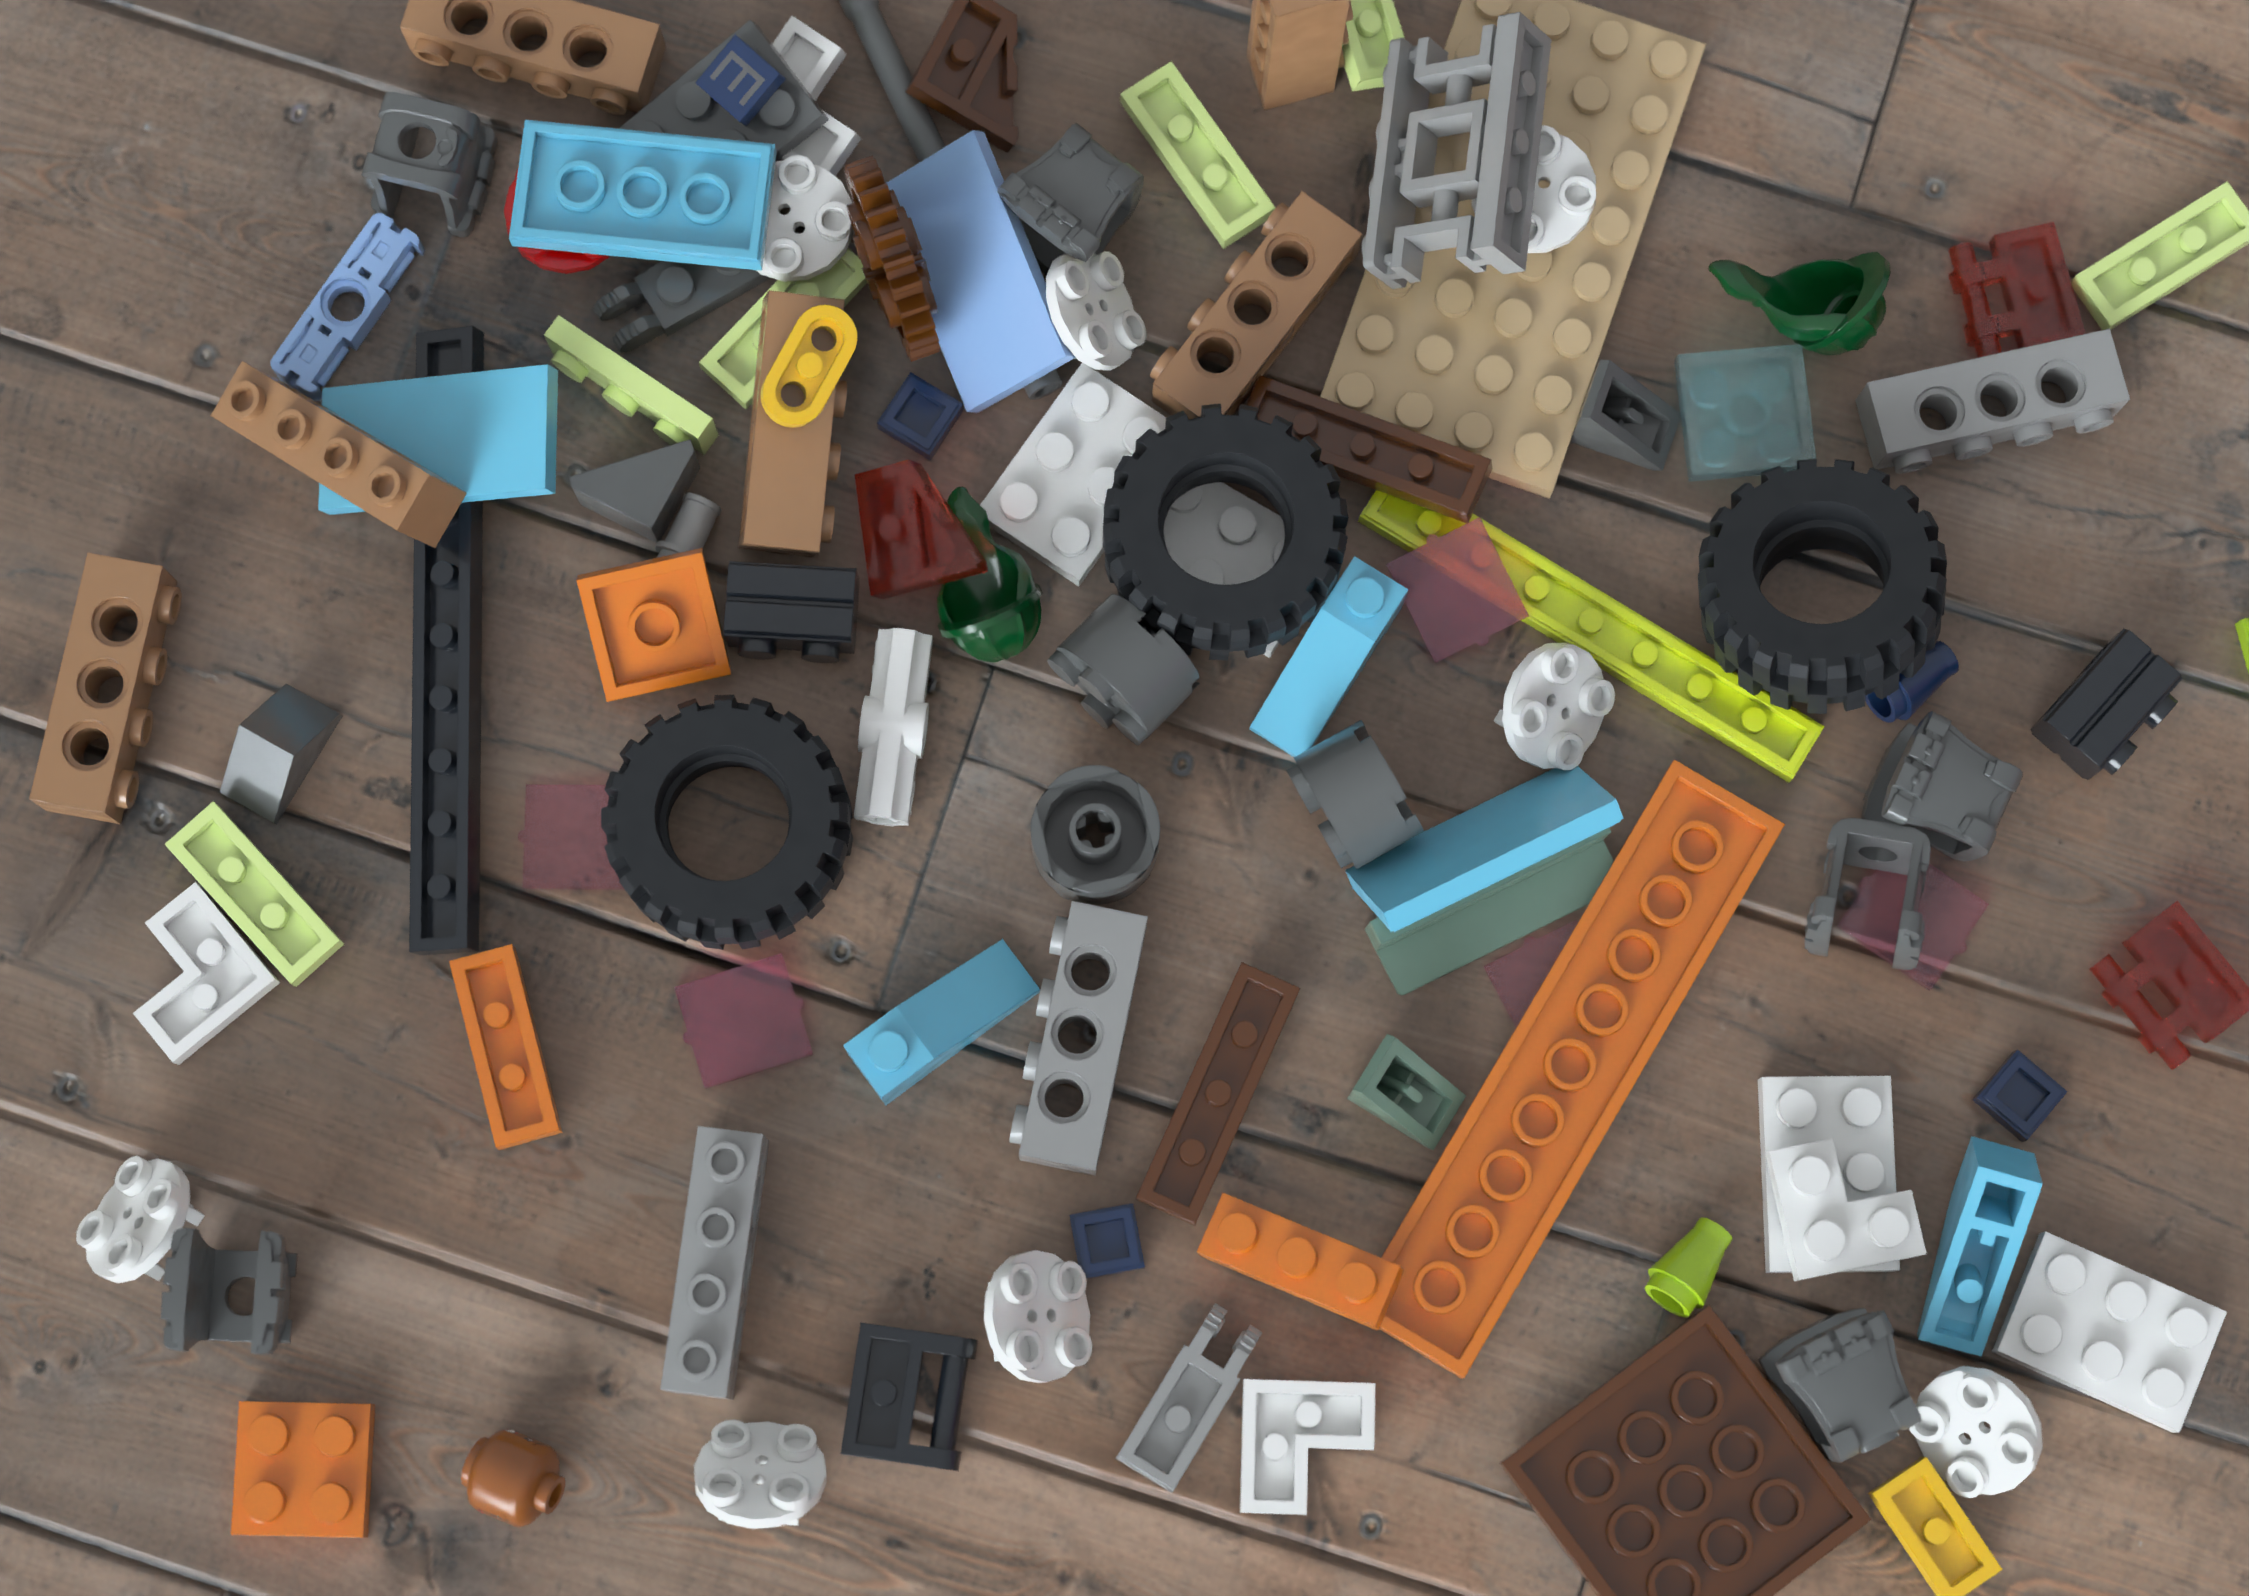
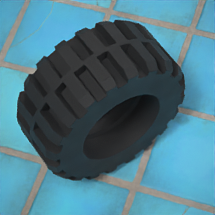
M1221 403L1202 405L1201 417L1188 420L1184 411L1167 417L1163 431L1157 434L1156 431L1148 429L1136 440L1134 454L1122 457L1114 471L1113 486L1107 489L1104 503L1103 548L1105 568L1109 582L1115 583L1119 596L1127 599L1141 612L1146 614L1141 619V623L1148 626L1155 633L1162 628L1189 656H1191L1193 648L1210 651L1209 660L1228 661L1229 652L1244 650L1246 658L1265 654L1266 646L1276 640L1283 646L1298 636L1301 625L1306 621L1313 622L1329 593L1335 587L1340 574L1348 539L1346 526L1349 517L1347 501L1344 498H1340L1338 492L1341 481L1333 464L1325 466L1320 461L1322 448L1309 435L1305 436L1301 441L1292 435V422L1279 415L1274 417L1271 424L1257 419L1259 408L1240 404L1238 415H1222ZM1227 482L1246 486L1264 496L1276 508L1284 525V546L1275 565L1269 571L1253 580L1231 585L1214 584L1200 580L1178 566L1168 553L1164 539V524L1171 505L1189 490L1205 484Z
M1816 458L1798 460L1797 470L1786 473L1783 472L1781 466H1776L1761 473V484L1756 488L1750 482L1740 486L1731 494V509L1726 506L1718 508L1710 521V536L1702 539L1699 552L1698 589L1702 629L1707 643L1714 645L1715 659L1726 673H1733L1738 669V685L1753 696L1758 695L1764 689L1770 692V704L1789 710L1793 701L1808 703L1807 713L1827 714V704L1842 702L1845 711L1865 707V695L1875 692L1878 698L1884 699L1899 689L1900 673L1906 678L1914 677L1925 664V652L1935 647L1941 630V617L1944 615L1947 582L1945 544L1938 541L1939 527L1932 514L1925 510L1918 512L1919 497L1905 485H1900L1896 490L1890 488V475L1874 467L1869 468L1867 474L1854 471V461L1835 459L1834 467H1817ZM1827 549L1850 554L1867 564L1880 578L1883 584V592L1870 607L1852 618L1835 623L1816 624L1793 619L1777 610L1764 597L1760 590V585L1769 571L1784 559L1808 550Z
M715 695L714 704L699 706L696 698L677 704L680 711L679 714L667 720H664L661 714H658L645 724L649 733L639 743L630 738L619 753L624 761L619 772L610 771L604 788L609 796L608 806L601 808V828L607 838V845L604 848L609 863L615 870L620 884L638 908L653 923L656 921L669 934L685 942L690 938L700 941L706 948L723 950L725 944H739L742 949L761 946V939L777 935L780 940L796 931L793 925L805 916L813 919L825 907L824 897L830 889L837 890L845 874L842 867L845 857L851 855L853 842L851 819H853L840 769L835 764L829 748L819 735L814 736L807 730L805 722L790 711L784 715L775 711L771 702L753 697L750 704L737 703L734 695ZM726 767H743L757 770L772 780L782 792L787 803L789 827L781 850L765 867L744 878L715 881L694 873L679 860L670 842L668 822L676 799L692 781L707 772Z

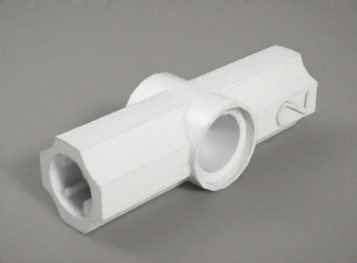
M903 628L878 630V638L875 643L874 665H872L873 675L870 696L864 697L859 725L858 751L862 752L854 809V818L856 820L884 826H909L915 792L917 759L923 758L928 728L929 703H925L933 645L932 635Z

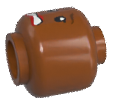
M509 1429L500 1430L490 1438H480L471 1448L461 1474V1483L467 1488L468 1501L477 1511L515 1527L531 1524L542 1512L545 1514L552 1513L559 1504L565 1489V1478L559 1475V1456L554 1448Z

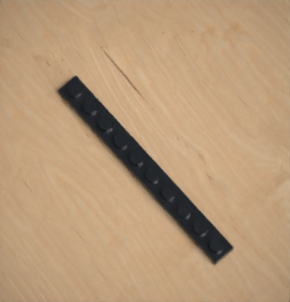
M465 326L416 333V378L484 371V332L476 327ZM483 501L461 503L436 548L414 539L409 952L418 955L479 951Z

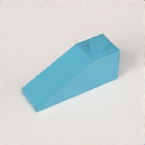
M1354 556L1324 605L1320 608L1249 729L1293 757L1313 747L1402 609L1409 589Z
M1002 939L897 1005L843 1046L849 1057L886 1106L1040 992V988Z
M1971 1136L1951 1193L1919 1324L1918 1340L1982 1357L2043 1185L2034 1153Z

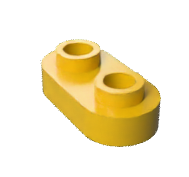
M818 305L805 311L795 323L761 387L762 406L766 414L777 424L792 428L801 427L812 422L823 410L857 345L855 324L845 311L831 305ZM819 329L828 331L834 339L833 348L829 351L816 349L812 344V333ZM796 385L802 390L804 401L800 406L791 407L784 403L781 397V390L784 386Z

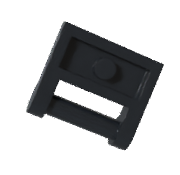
M861 1322L840 1454L959 1471L961 1451H955L968 1360H975L978 1340ZM924 1353L943 1355L929 1447L910 1444Z

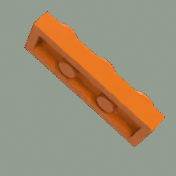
M510 944L449 961L495 1147L502 1150L563 1133L516 948Z
M1222 1193L1197 1250V1253L1203 1258L1379 1331L1404 1272L1400 1265L1225 1193Z

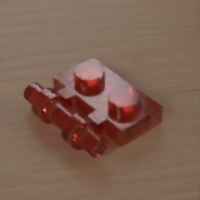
M2054 222L1995 234L1989 241L1993 260L1977 263L1971 242L1961 243L1948 249L1953 271L1948 274L1953 294H1960L1968 322L1963 326L1967 346L1975 347L1977 358L2002 353L1999 339L2013 335L2015 336L2017 347L2020 349L2086 334ZM2000 283L2008 312L1992 315L1984 287Z
M2178 901L2170 904L2122 942L2124 947L2138 962L2125 973L2110 954H2107L2089 968L2091 973L2104 987L2100 994L2112 1008L2119 1006L2140 1031L2141 1035L2137 1039L2149 1054L2156 1051L2171 1070L2177 1068L2192 1056L2190 1051L2176 1036L2187 1026H2190L2205 1044L2215 1039L2249 1011V987ZM2151 979L2175 1007L2164 1018L2158 1014L2139 990Z

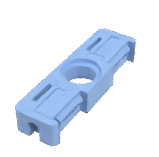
M376 213L369 219L272 357L270 365L279 379L313 400L322 399L320 386L325 387L348 354V346L357 351L391 302L387 292L390 293L413 261L415 258L413 253L416 251L421 255L424 254V247L414 232L407 228L401 230L396 226L393 219L382 213ZM345 292L358 293L365 300V307L362 313L351 321L337 320L331 314V306L334 300Z

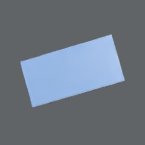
M976 130L970 131L887 182L889 190H894L900 206L904 207L908 218L911 217L923 249L920 251L923 259L925 258L931 279L929 283L938 309V313L932 315L936 326L935 330L939 344L967 412L972 413L981 412L1076 358L1065 346L1052 322L1046 300L1045 279L1020 218L998 194V188L1004 182V179L985 133Z

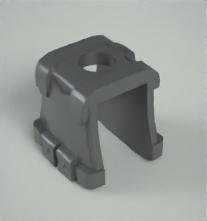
M385 92L378 115L381 123L373 152H367L362 176L370 179L375 189L371 199L372 209L375 213L385 214L392 219L403 185L438 193L444 205L450 234L457 237L469 236L474 228L475 216H481L488 196L486 186L491 185L496 164L493 155L497 147V137L494 131L486 125H481L479 117L466 109L402 93ZM419 127L431 130L436 136V144L433 151L420 159L411 158Z
M1075 123L1038 160L1017 173L1012 172L998 188V194L1020 218L1040 270L1047 275L1052 261L1063 253L1087 262L1094 253L1098 255L1104 251L1117 230L1135 211L1141 197L1144 176L1129 163H1123L1092 139V134Z
M1930 711L1920 721L1918 726L1911 723L1906 724L1885 750L1876 769L1877 772L1872 778L1863 798L1864 806L1861 819L1915 828L1927 835L1930 840V847L1944 855L1960 861H1973L1989 853L1996 838V829L2012 794L2018 789L2023 772L2018 767L2001 761L1975 745L1951 724L1952 720Z
M1860 818L1841 819L1833 825L1829 833L1826 848L1829 851L1824 863L1823 873H1825L1822 895L1817 896L1815 901L1811 903L1809 913L1807 914L1805 949L1811 954L1828 957L1843 864L1907 875L1892 968L1912 970L1918 964L1923 947L1922 942L1925 937V922L1923 921V915L1918 912L1920 897L1924 892L1926 872L1929 868L1930 840L1925 833L1912 827Z
M177 1229L172 1236V1257H166L163 1284L169 1286V1292H162L161 1319L166 1320L163 1334L164 1345L171 1350L189 1352V1349L199 1341L251 1342V1354L268 1355L277 1349L278 1343L290 1344L293 1320L288 1319L291 1277H296L298 1253L287 1252L285 1250L286 1240L283 1235L271 1231H261L258 1251L216 1250L208 1246L198 1229ZM248 1277L254 1278L253 1314L240 1316L229 1305V1291L238 1280Z
M1858 1308L1829 1315L1779 1340L1776 1345L1758 1359L1767 1379L1772 1380L1777 1388L1788 1398L1801 1417L1812 1441L1823 1456L1830 1461L1841 1463L1857 1455L1860 1451L1862 1453L1871 1451L1898 1437L1899 1430L1905 1431L1921 1422L1920 1413L1908 1392L1897 1361L1892 1335L1894 1330L1885 1312L1882 1310L1868 1313L1866 1308Z

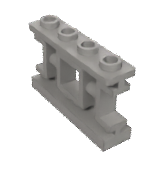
M1521 12L1498 16L1497 26L1490 24L1482 27L1479 55L1447 61L1448 52L1430 37L1418 39L1417 46H1413L1405 38L1390 41L1388 63L1383 71L1384 95L1381 119L1376 127L1377 151L1374 175L1369 184L1370 207L1367 231L1362 241V256L1364 268L1392 289L1406 287L1407 281L1409 283L1421 281L1424 252L1457 247L1455 258L1474 273L1486 271L1487 265H1492L1503 275L1526 271L1551 39ZM1490 84L1488 101L1485 98L1471 101L1472 87ZM1430 92L1432 94L1446 92L1445 106L1428 109ZM1470 132L1466 170L1434 175L1438 138ZM1477 198L1475 217L1472 215L1457 217L1459 201ZM1416 206L1418 208L1433 206L1431 222L1414 224Z

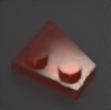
M908 459L854 474L870 596L886 599L988 572L986 560L920 463Z

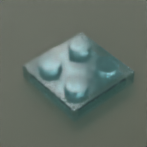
M1794 344L1677 355L1674 366L1688 481L1759 476L1762 472L1776 466H1781L1783 472L1786 473L1797 470L1798 460L1816 458L1802 346Z

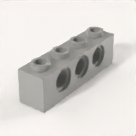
M2106 329L1867 382L1855 402L1873 467L1879 470L1894 466L1895 472L1902 474L1917 471L1933 463L1932 457L1954 453L1956 460H1967L1989 453L1993 450L1992 444L2015 439L2016 446L2024 447L2052 438L2053 431L2075 426L2077 433H2088L2105 428L2114 422L2113 417L2126 405L2130 397L2111 331ZM2041 382L2057 384L2065 394L2066 403H2055L2047 399L2042 392ZM1992 395L1998 398L2005 406L2006 416L1996 417L1987 413L1981 405L1980 396ZM1931 408L1938 411L1945 419L1946 429L1933 430L1927 427L1921 420L1920 409Z
M1075 901L1071 903L1068 918L1056 916L1049 953L1060 955L1055 980L1043 978L1036 1010V1016L1047 1018L1042 1043L1030 1041L1023 1071V1079L1034 1081L1029 1106L1017 1104L1009 1139L1010 1143L1021 1145L1019 1150L1020 1161L1096 1176L1146 934L1148 916ZM1087 959L1100 961L1108 969L1109 978L1107 982L1096 990L1080 988L1072 978L1073 969L1078 963ZM1075 1021L1088 1024L1096 1034V1041L1092 1048L1080 1054L1065 1050L1058 1039L1063 1027ZM1057 1085H1072L1082 1094L1083 1104L1076 1114L1070 1117H1058L1048 1110L1045 1104L1046 1096Z
M698 1126L660 1390L734 1400L769 1148V1140L763 1134Z

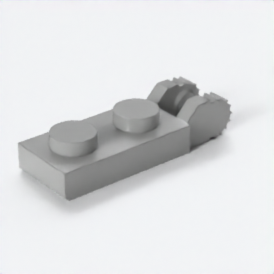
M1216 1303L1189 1347L1184 1345L1116 1457L1117 1460L1170 1493H1173L1240 1381L1236 1376L1262 1334L1260 1330L1252 1325H1249L1247 1330L1242 1331L1232 1347L1233 1353L1224 1368L1202 1356L1201 1354L1210 1339L1217 1336L1225 1322L1224 1316L1227 1310Z

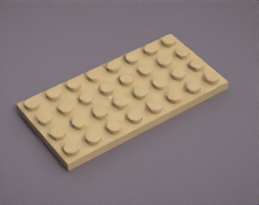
M1461 0L1444 48L1448 52L1447 61L1479 55L1482 27L1490 24L1497 26L1498 16L1521 12L1551 39L1542 126L1546 125L1554 128L1560 135L1568 137L1587 155L1596 176L1595 207L1587 226L1569 244L1547 253H1527L1526 271L1503 275L1492 265H1487L1486 271L1474 273L1455 258L1457 247L1424 252L1421 281L1413 283L1407 281V285L1404 288L1392 289L1372 273L1365 270L1320 397L1487 457L1492 460L1493 469L1489 476L1490 479L1550 499L1706 44L1576 0ZM1490 84L1472 87L1471 101L1484 98L1488 101ZM1430 92L1428 109L1445 106L1446 92L1438 94ZM1470 132L1438 138L1434 175L1466 170ZM1541 180L1538 185L1540 188L1545 189L1550 186V183L1547 180ZM1472 199L1459 201L1457 217L1467 215L1475 217ZM1416 206L1414 224L1431 222L1433 206L1422 208Z

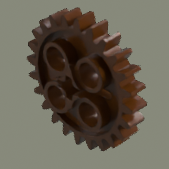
M873 155L845 164V178L853 202L846 205L855 234L853 241L858 258L863 265L862 271L872 298L877 300L881 311H884L890 328H896V331H898L902 345L905 347L911 362L938 353L940 351L939 339L932 315L938 313V309L929 283L931 279L925 258L923 259L920 251L923 249L911 217L908 218L904 207L900 206L894 190H889L882 171L878 167Z

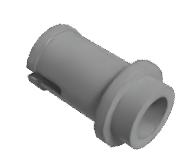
M686 493L666 540L658 541L655 546V550L659 553L657 558L699 548L703 549L715 520L720 515L722 509L716 503L703 496Z

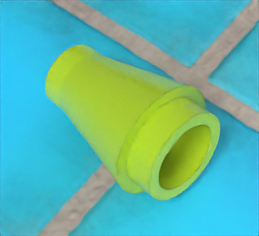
M1700 1217L1694 1227L1648 1270L1650 1280L1645 1286L1646 1293L1662 1308L1680 1317L1687 1318L1694 1308H1703L1725 1250L1732 1241L1730 1233L1713 1220Z

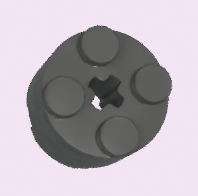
M1111 594L1056 648V651L1047 662L1052 670L1067 684L1073 687L1077 684L1087 696L1081 701V705L1096 722L1106 729L1114 723L1126 738L1139 746L1192 694V691L1200 684L1196 682L1200 676L1189 657L1162 628L1155 633L1148 626L1139 622L1146 615L1144 612H1141L1127 599Z
M1361 720L1294 757L1297 765L1286 770L1309 813L1312 814L1320 808L1325 813L1328 820L1317 826L1341 869L1352 862L1355 868L1358 869L1424 832L1416 814L1413 815L1405 801L1407 797L1372 736L1368 735L1365 725Z
M1088 765L1074 768L1061 774L1048 786L1040 797L1031 818V844L1035 864L1047 884L1064 899L1090 905L1109 904L1129 896L1150 877L1159 849V814L1149 792L1132 778L1120 773L1119 770L1103 765ZM1098 824L1101 833H1112L1105 837V846L1093 848L1090 841L1079 840L1086 836L1087 825Z

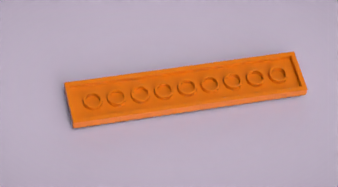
M1675 759L1672 761L1382 1254L1381 1258L1400 1265L1404 1272L1381 1323L1380 1330L1461 1379L1465 1378L1785 826L1784 823Z

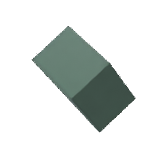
M1386 1034L1347 1099L1421 1145L1434 1150L1466 1095L1396 1037Z

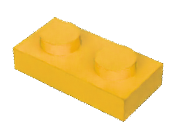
M1920 1457L1868 1492V1495L1936 1596H1965L2003 1570L1927 1457Z

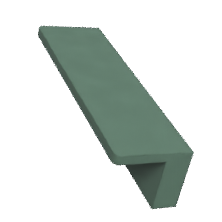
M1610 828L1598 832L1396 932H1391L1379 918L1370 921L1365 931L1397 994L1401 996L1406 995L1587 906L1614 861L1604 842V839L1611 833Z

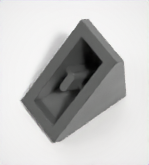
M1600 360L1589 384L1570 442L1650 470L1663 471L1682 414L1611 360Z
M690 439L570 476L569 479L580 505L657 543L661 541L684 495L689 490L700 470V465Z
M285 684L239 724L220 793L277 825L343 716L292 686Z

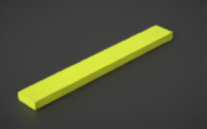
M1376 490L1359 516L1358 522L1557 643L1574 644L1589 652L1603 671L1788 783L1796 775L1825 727L1792 706L1787 710L1770 704V693L1764 689L1758 695L1753 696L1738 685V674L1736 672L1726 673L1713 658L1475 514H1472L1467 524Z

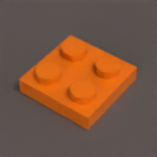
M702 548L577 575L576 581L607 702L731 675V665Z
M239 1401L231 1535L368 1538L375 1404Z

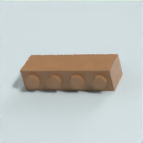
M1350 0L1252 1L1247 57L1264 110L1334 92L1338 69L1343 68L1345 65L1342 46L1349 43L1346 22L1353 20Z
M769 290L763 298L738 549L813 557L820 552L821 542H831L835 508L832 505H824L827 480H837L841 456V444L831 442L833 417L843 418L847 381L838 380L823 410L812 422L794 428L777 424L766 414L761 403V387L799 317L808 309L818 305H831L844 311L845 300L772 290ZM819 329L812 333L811 340L816 349L829 351L833 348L834 339L828 331ZM786 385L782 388L781 397L785 404L797 407L803 403L804 395L798 386Z

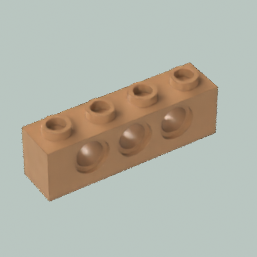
M409 0L400 25L410 50L413 51L416 57L436 66H448L450 61L470 66L479 76L495 82H507L509 77L531 83L532 88L553 98L564 99L567 97V94L590 99L591 104L596 108L616 115H624L627 110L638 113L649 103L666 50L660 24L573 0ZM483 19L488 21L485 28L477 34L465 35L460 33L462 26L470 20ZM542 35L547 38L545 43L537 50L523 51L518 49L520 43L528 36ZM600 51L606 54L604 60L597 66L586 68L577 65L579 58L587 52Z
M1301 191L1290 207L1283 202L1280 203L1271 213L1261 230V233L1266 238L1253 255L1244 250L1229 268L1224 278V281L1229 286L1216 302L1207 298L1196 310L1187 326V329L1192 334L1182 347L1177 350L1170 346L1156 362L1150 373V377L1155 380L1152 390V402L1171 416L1184 411L1188 420L1201 417L1202 405L1220 403L1222 415H1235L1239 410L1240 404L1243 405L1252 393L1259 375H1266L1359 253L1362 233L1303 191ZM1292 257L1299 260L1305 270L1299 275L1288 277L1278 273L1272 264L1279 258ZM1254 304L1263 308L1268 314V318L1260 324L1250 325L1242 322L1235 312L1241 306ZM1219 352L1224 354L1232 365L1224 372L1210 373L1199 365L1198 360L1206 353Z
M243 361L211 414L216 420L393 529L436 548L467 494L465 491L285 382Z
M87 553L29 800L46 811L121 824L124 809H131L135 803L139 788V774L137 771H134L139 747H145L148 744L153 728V712L148 709L153 685L159 686L162 683L167 668V650L162 648L167 624L173 625L176 622L181 607V589L176 587L177 580L163 566ZM136 616L138 625L135 633L127 640L113 641L112 632L116 623L124 617ZM122 677L123 689L121 694L112 702L99 703L98 691L101 685L109 678ZM98 738H107L109 749L105 758L97 764L85 765L84 751L88 744Z

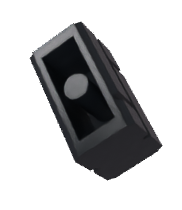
M729 561L723 629L728 647H738V655L741 657L759 660L776 658V650L802 651L801 658L803 660L815 663H835L839 661L840 653L854 654L860 588L857 568Z
M2123 628L2110 639L2030 730L2033 736L2053 753L2058 754L2061 760L2082 778L2089 780L2103 768L2113 775L2138 748L2129 740L2138 728L2145 723L2151 729H2154L2178 703V700L2170 692L2183 678L2162 657L2152 653V649L2133 632Z

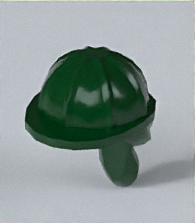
M1878 252L1863 253L1846 261L1842 259H1818L1796 265L1773 277L1764 276L1749 266L1730 259L1713 261L1708 268V271L1718 279L1722 288L1730 296L1739 300L1750 301L1754 307H1760L1781 334L1793 339V342L1799 347L1815 353L1840 355L1863 348L1869 339L1876 336L1877 329L1883 322L1886 313V301L1883 292L1887 287L1891 274L1890 262Z
M957 487L949 495L944 512L945 526L948 534L957 546V556L941 584L937 597V609L940 618L938 628L942 637L951 638L960 649L978 660L987 662L1007 660L1024 651L1037 635L1041 623L1042 608L1040 597L1043 592L1040 585L1034 584L1031 569L1022 555L994 542L990 535L986 510L971 497L966 487Z

